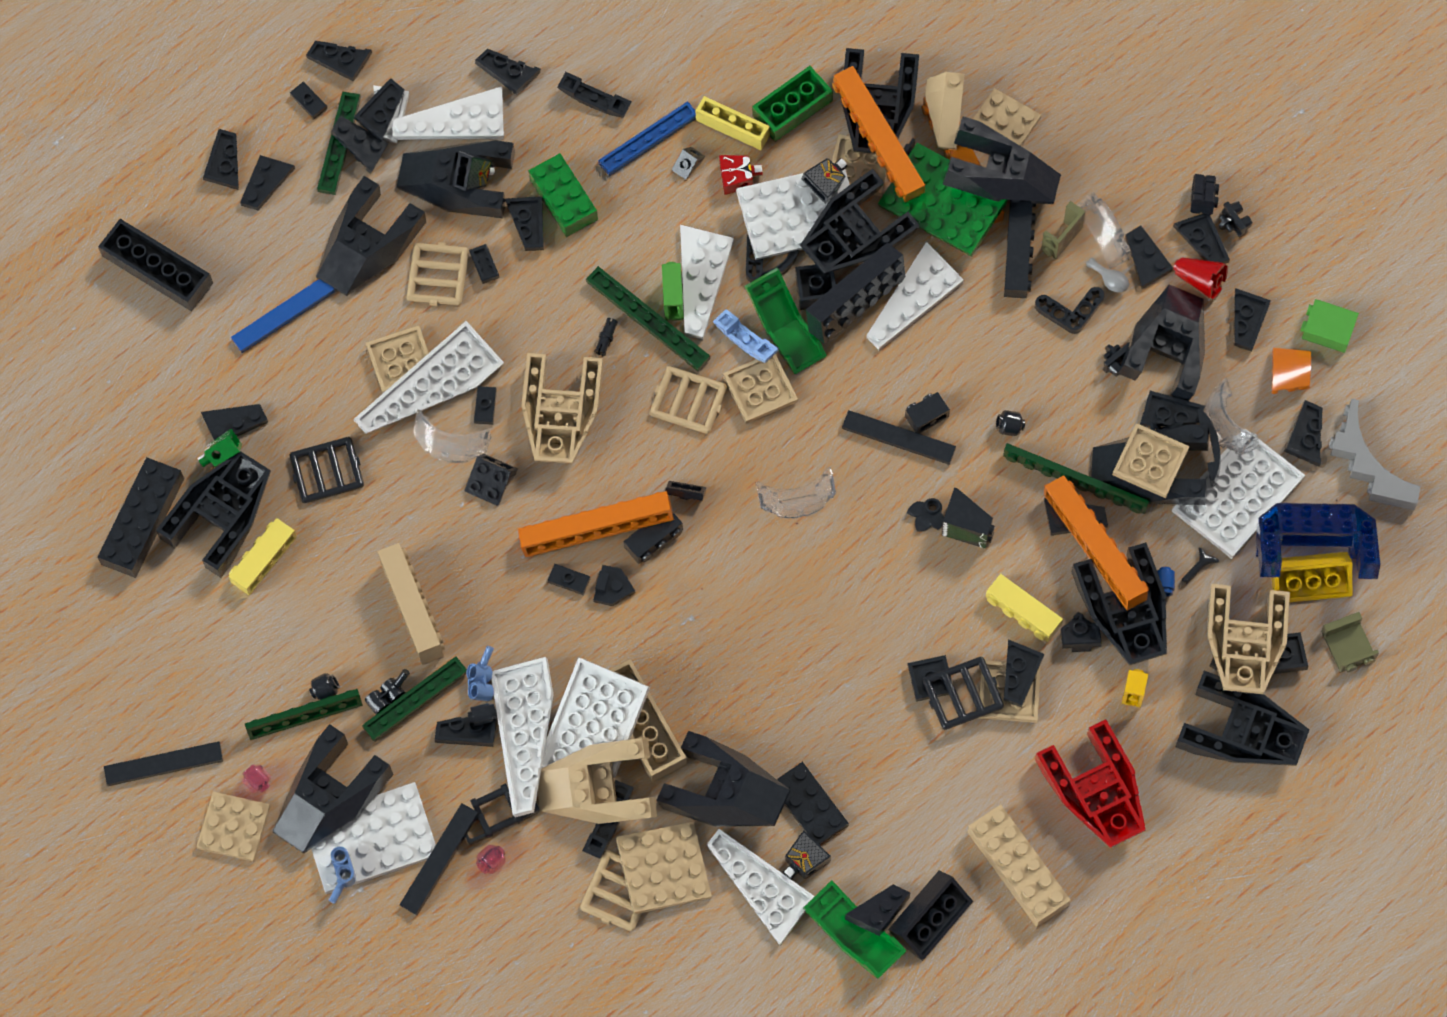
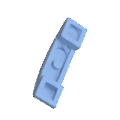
M727 309L713 321L717 328L733 343L761 362L766 363L779 351L768 340H762L741 324L739 318Z

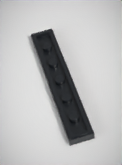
M848 410L842 425L843 430L950 465L956 450L954 445Z
M218 741L104 766L107 786L223 762L221 744Z
M463 803L460 804L401 901V907L418 916L478 817L479 813Z

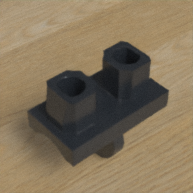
M1239 201L1232 204L1226 202L1223 204V215L1219 217L1222 221L1219 224V228L1221 230L1227 229L1229 232L1234 230L1238 237L1241 238L1244 236L1245 231L1252 226L1253 222L1248 215L1241 219L1239 218L1238 214L1243 212Z
M1129 342L1122 348L1118 344L1114 347L1108 344L1105 347L1107 353L1103 357L1106 361L1103 363L1105 367L1102 369L1105 373L1110 372L1115 377L1120 375L1118 374L1121 366L1120 362L1123 360Z

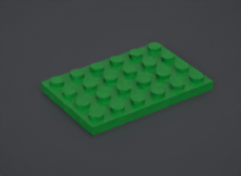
M916 143L908 157L925 184V193L905 202L902 197H898L895 191L896 186L892 182L879 200L878 205L898 217L909 212L920 225L918 228L972 257L1008 200L993 201L943 185L950 160Z

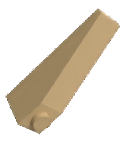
M945 72L927 78L925 99L928 104L938 148L957 149V144H954L960 122L965 74Z

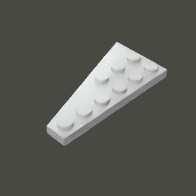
M502 87L394 119L392 122L393 140L503 139Z
M680 225L685 336L703 340L734 238Z
M927 242L905 274L906 277L898 285L867 334V339L879 351L964 283V280Z
M718 829L708 842L707 847L781 946L806 912L803 907L814 895Z

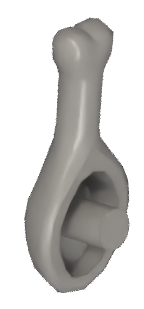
M1090 258L1086 262L1088 268H1092L1102 275L1104 284L1109 290L1124 292L1128 289L1129 280L1122 272L1106 269L1098 264L1094 258Z

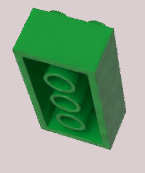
M809 65L752 106V116L755 120L770 126V137L776 142L833 101V90Z
M561 153L528 170L531 183L540 197H542L543 202L566 237L598 220L597 209Z

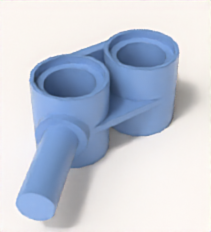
M486 646L480 662L477 664L472 663L467 668L468 696L470 699L488 702L493 698L494 688L491 684H486L492 678V668L487 665L494 650L491 646Z
M341 846L335 847L331 851V859L337 876V885L328 900L333 904L337 902L344 887H350L356 881V874L347 849ZM339 854L346 855L342 861H337L336 857ZM345 872L351 873L350 878L346 880L341 878Z

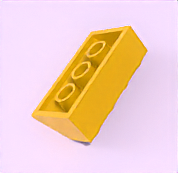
M1348 552L1270 559L1273 590L1290 592L1289 602L1353 596L1352 560Z

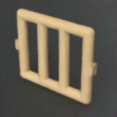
M438 242V245L416 243L413 249L407 300L426 302L431 306H437L438 304L461 305L469 249L467 247L448 246L443 242ZM421 251L461 254L460 264L419 260ZM418 267L459 271L458 280L417 277ZM416 284L456 288L455 297L414 293Z
M668 366L660 386L657 385L655 390L656 397L649 414L652 417L708 434L711 431L716 415L720 414L722 409L721 402L727 385ZM675 375L681 377L682 381L670 412L667 414L658 410L671 376ZM689 381L700 383V386L686 420L676 415ZM707 386L718 389L706 423L702 425L694 422Z
M606 850L582 900L580 909L601 918L603 923L608 925L612 923L626 930L634 931L642 913L633 914L628 922L589 905L593 895H596L632 910L631 901L598 888L602 877L627 887L624 877L606 870L610 859L621 863L618 853Z

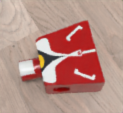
M719 155L724 195L736 192L737 188L753 185L752 177L763 175L762 165L751 166L749 156Z

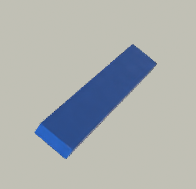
M687 101L599 159V165L608 176H611L696 119L695 109Z
M318 279L231 336V339L241 353H243L333 294L335 289Z

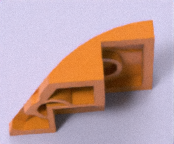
M1273 348L1272 394H1277L1278 390L1284 389L1289 392L1309 389L1311 351Z

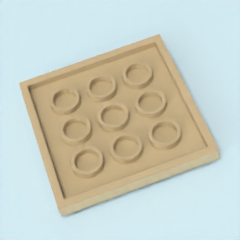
M694 822L616 837L633 914L711 899L712 895Z

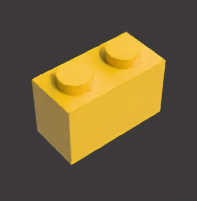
M1129 670L1121 704L1141 708L1148 674L1144 673L1143 670Z

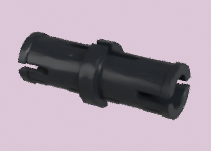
M611 318L606 319L603 331L599 333V341L594 350L599 356L600 353H602L601 356L606 355L608 346L614 339L613 333L618 321L613 318L612 321H610Z

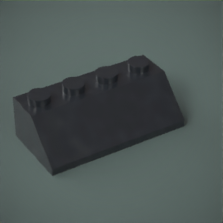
M938 870L888 930L901 945L923 961L972 904L973 900L953 876Z

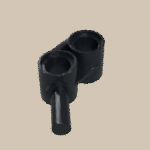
M403 669L396 680L390 678L381 685V692L375 690L365 698L366 704L375 714L381 712L406 693L402 689V684L409 676V670Z

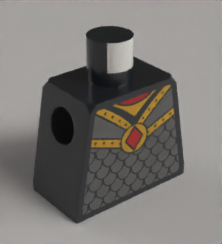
M459 152L453 186L464 191L486 186L489 176H492L495 172L494 166L491 165V160L479 155Z
M826 158L805 171L801 180L826 204L844 182L846 176L842 171L848 166L841 158L835 163Z
M803 831L785 855V861L789 866L783 871V874L791 880L797 874L807 879L831 861V855Z

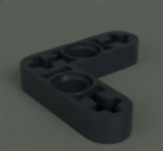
M1099 287L1091 288L1073 312L1047 295H1040L1036 298L1035 309L1038 313L1069 333L1077 334L1082 331L1103 303L1104 291ZM1099 294V298H1095L1092 304L1093 295ZM1040 302H1047L1046 306L1040 307ZM1086 306L1090 309V313L1082 314L1080 308ZM1060 310L1064 313V317L1056 318L1054 312ZM1079 317L1078 326L1071 327V324L1075 323Z

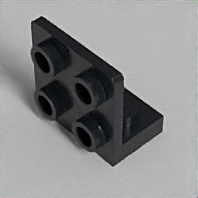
M479 455L475 460L465 492L498 506L502 500L509 478L516 475L518 468L489 455Z

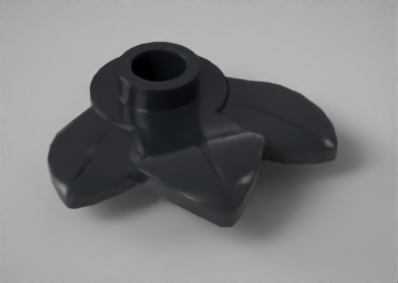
M929 498L925 502L917 501L907 510L908 515L916 517L915 528L918 532L926 531L931 526L939 530L943 525L942 504L936 498ZM935 506L936 509L932 511L929 509V507Z

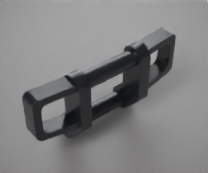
M506 783L501 785V788L478 799H471L470 802L473 809L479 813L475 821L479 820L485 833L474 838H470L467 834L465 838L468 844L472 845L483 839L490 838L494 833L515 823L520 824L524 820L538 814L540 809L537 802L535 803L534 813L518 817L512 816L489 827L479 806L504 795L512 811L509 789Z

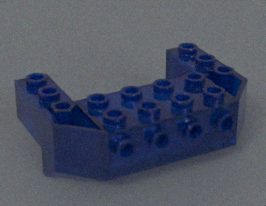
M1276 503L1258 518L1256 557L1259 559L1260 577H1280L1282 566L1281 546L1348 547L1350 558L1356 559L1358 579H1378L1381 563L1376 519L1355 504Z

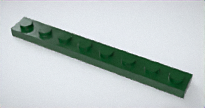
M599 266L586 278V282L696 371H699L711 359L708 353Z
M1009 443L1004 448L1003 457H1006L1010 462H1018L1027 469L1038 470L1047 477L1052 476L1058 479L1065 476L1068 481L1070 480L1081 491L1094 493L1100 499H1109L1115 505L1126 506L1135 513H1146L1149 501Z

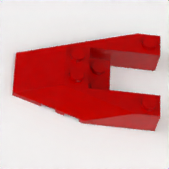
M1105 719L1089 727L1087 732L1103 764L1072 778L1054 745L1037 752L1035 761L1064 806L1109 848H1112L1146 831L1140 805L1135 770L1108 721Z

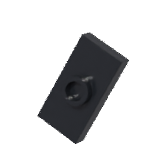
M304 81L290 92L292 98L313 119L327 109V105Z
M487 244L469 250L482 284L500 278Z
M477 387L474 424L493 425L497 394L496 387Z
M669 481L665 491H667L668 495L676 496L683 500L694 499L703 501L706 487Z
M554 563L547 581L550 584L584 595L591 578L586 574Z

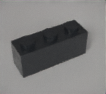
M674 513V520L640 528L623 541L624 548L638 564L642 561H648L656 550H662L669 540L681 535L683 523Z

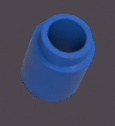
M1160 567L1157 572L1166 597L1172 596L1175 590V571L1171 570L1170 567Z

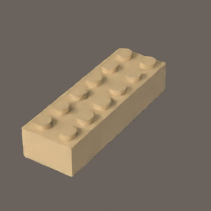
M397 543L377 551L421 664L424 665L444 657L442 652L445 649L443 640L437 630L426 598H424L420 583L417 581L406 549H401L400 544Z
M631 659L610 669L613 672L644 684ZM648 692L630 739L648 738L650 758L639 760L653 783L687 765V760L650 692Z
M1001 804L968 826L967 833L1036 928L1069 907L1070 898Z

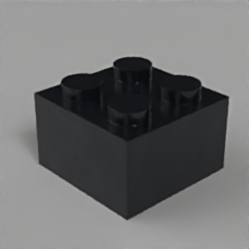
M816 264L795 267L800 310L810 307L836 285L834 271L823 274Z

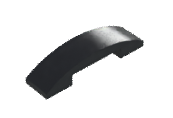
M566 71L557 87L578 102L616 117L624 118L632 101L617 94L612 96L582 82L581 78Z
M1197 409L1199 424L1208 425L1214 462H1209L1207 465L1211 487H1213L1217 483L1221 467L1219 439L1210 418L1202 409Z
M615 780L616 800H630L634 787ZM620 821L596 823L582 851L601 859Z

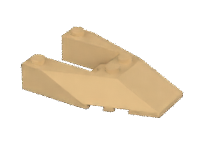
M527 353L521 406L534 460L573 464L598 411L604 370L603 358L584 357L580 392L545 389L548 364L546 354Z
M1211 584L1208 605V639L1223 689L1264 694L1287 644L1290 592L1270 590L1267 602L1266 623L1229 620L1231 586Z
M648 738L589 745L542 768L537 791L540 811L597 824L657 817L655 797L617 801L612 762L650 758Z

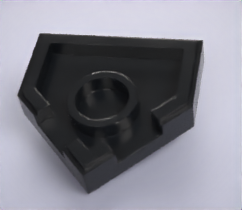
M602 565L595 587L593 602L614 606L620 600L636 593L621 568Z
M1079 611L1068 624L1061 628L1062 649L1071 648L1072 652H1089L1092 647H1101L1102 645L1098 625L1087 620Z

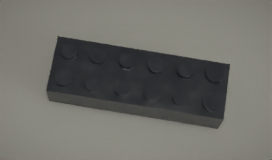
M122 219L118 220L98 246L102 257L190 311L194 309L213 284L210 273Z
M887 242L806 309L809 332L823 344H826L829 340L834 339L842 329L847 328L853 320L860 317L870 306L875 305L883 295H887L894 286L900 284L906 277L903 254Z
M146 457L97 558L101 565L131 577H137L157 536L156 529L166 518L184 481L181 470Z

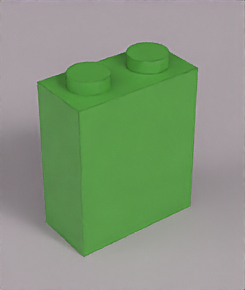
M667 262L662 264L665 320H684L681 263Z
M1315 299L1313 305L1309 304L1306 313L1309 316L1308 321H1303L1300 330L1304 332L1302 339L1345 353L1359 313Z

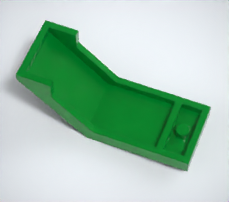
M775 268L744 286L767 335L775 347L778 348L779 353L794 374L827 356L820 340L809 332L808 325L801 317L779 269Z
M831 880L803 909L845 954L879 979L907 950L893 936L891 937L885 932L878 936L845 920V914L857 906Z

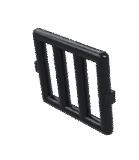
M351 437L340 438L293 451L289 454L294 472L292 475L294 483H297L302 503L324 499L360 489L364 486L359 467L361 463L359 456H356ZM346 445L356 481L345 485L335 452L336 447ZM326 450L328 451L337 487L327 490L316 453ZM309 455L319 491L307 495L298 458Z
M982 656L931 674L922 680L930 698V707L935 710L941 727L944 730L1004 708V703L996 687L998 683L995 676L992 677ZM978 665L995 702L986 707L983 706L968 669ZM959 672L962 674L977 709L968 714L965 713L950 678L951 675ZM943 679L958 714L957 718L947 721L932 685V682Z

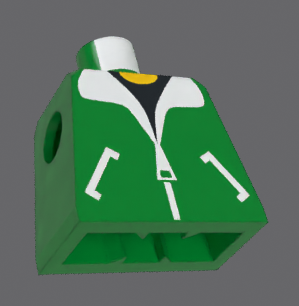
M230 429L205 447V453L198 457V461L202 467L210 463L217 466L240 452L242 443L233 430Z

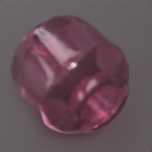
M253 764L242 773L244 776L242 782L252 793L258 791L263 793L271 786L268 783L271 780V775L260 764Z
M487 845L476 857L477 867L485 874L496 873L506 863L505 851L500 846Z

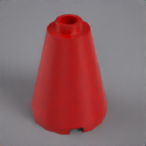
M1182 257L1176 260L1173 266L1175 275L1212 299H1215L1222 290L1220 285L1222 281H1226L1228 266L1222 262Z

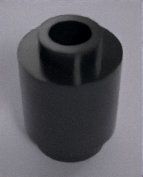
M489 703L470 707V712H467L470 724L474 723V726L491 723L497 719L494 704L489 705Z

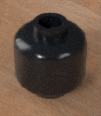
M1004 410L996 418V429H999L1002 435L1017 436L1025 428V420L1022 419V415L1019 412Z
M323 673L312 679L309 691L314 699L322 700L329 696L337 695L340 686L334 675Z

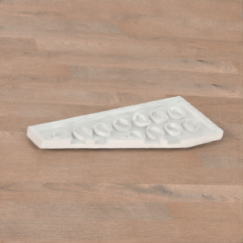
M465 321L355 417L354 421L368 434L477 388L504 362L470 324Z
M546 657L492 671L491 680L494 688V699L514 817L534 813L554 696L548 659Z

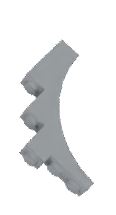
M1351 399L1350 404H1346L1343 415L1347 416L1346 422L1342 421L1340 432L1337 431L1335 437L1330 439L1329 448L1332 449L1331 456L1350 460L1348 465V471H1351L1350 478L1369 482L1367 493L1370 494L1369 501L1414 511L1418 503L1421 486L1406 482L1393 475L1373 457L1363 440L1359 428V400Z

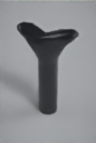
M1199 547V561L1187 572L1182 581L1188 584L1204 566L1219 563V560L1213 556L1206 555L1204 550Z

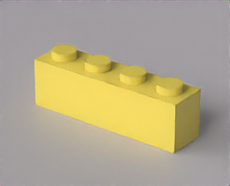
M705 96L695 111L696 121L760 151L770 137V126Z
M278 518L274 522H270L265 529V533L255 540L251 550L244 553L241 558L242 561L238 566H234L229 573L231 583L250 595L297 538L295 530Z
M1002 574L997 577L986 592L987 601L991 605L1003 609L1002 611L1006 616L1014 617L1018 620L1020 626L1025 629L1029 628L1039 640L1044 639L1046 642H1049L1062 626L1063 618Z

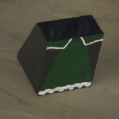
M954 488L943 520L942 536L986 549L987 543L992 542L995 525H992L993 518L958 488Z

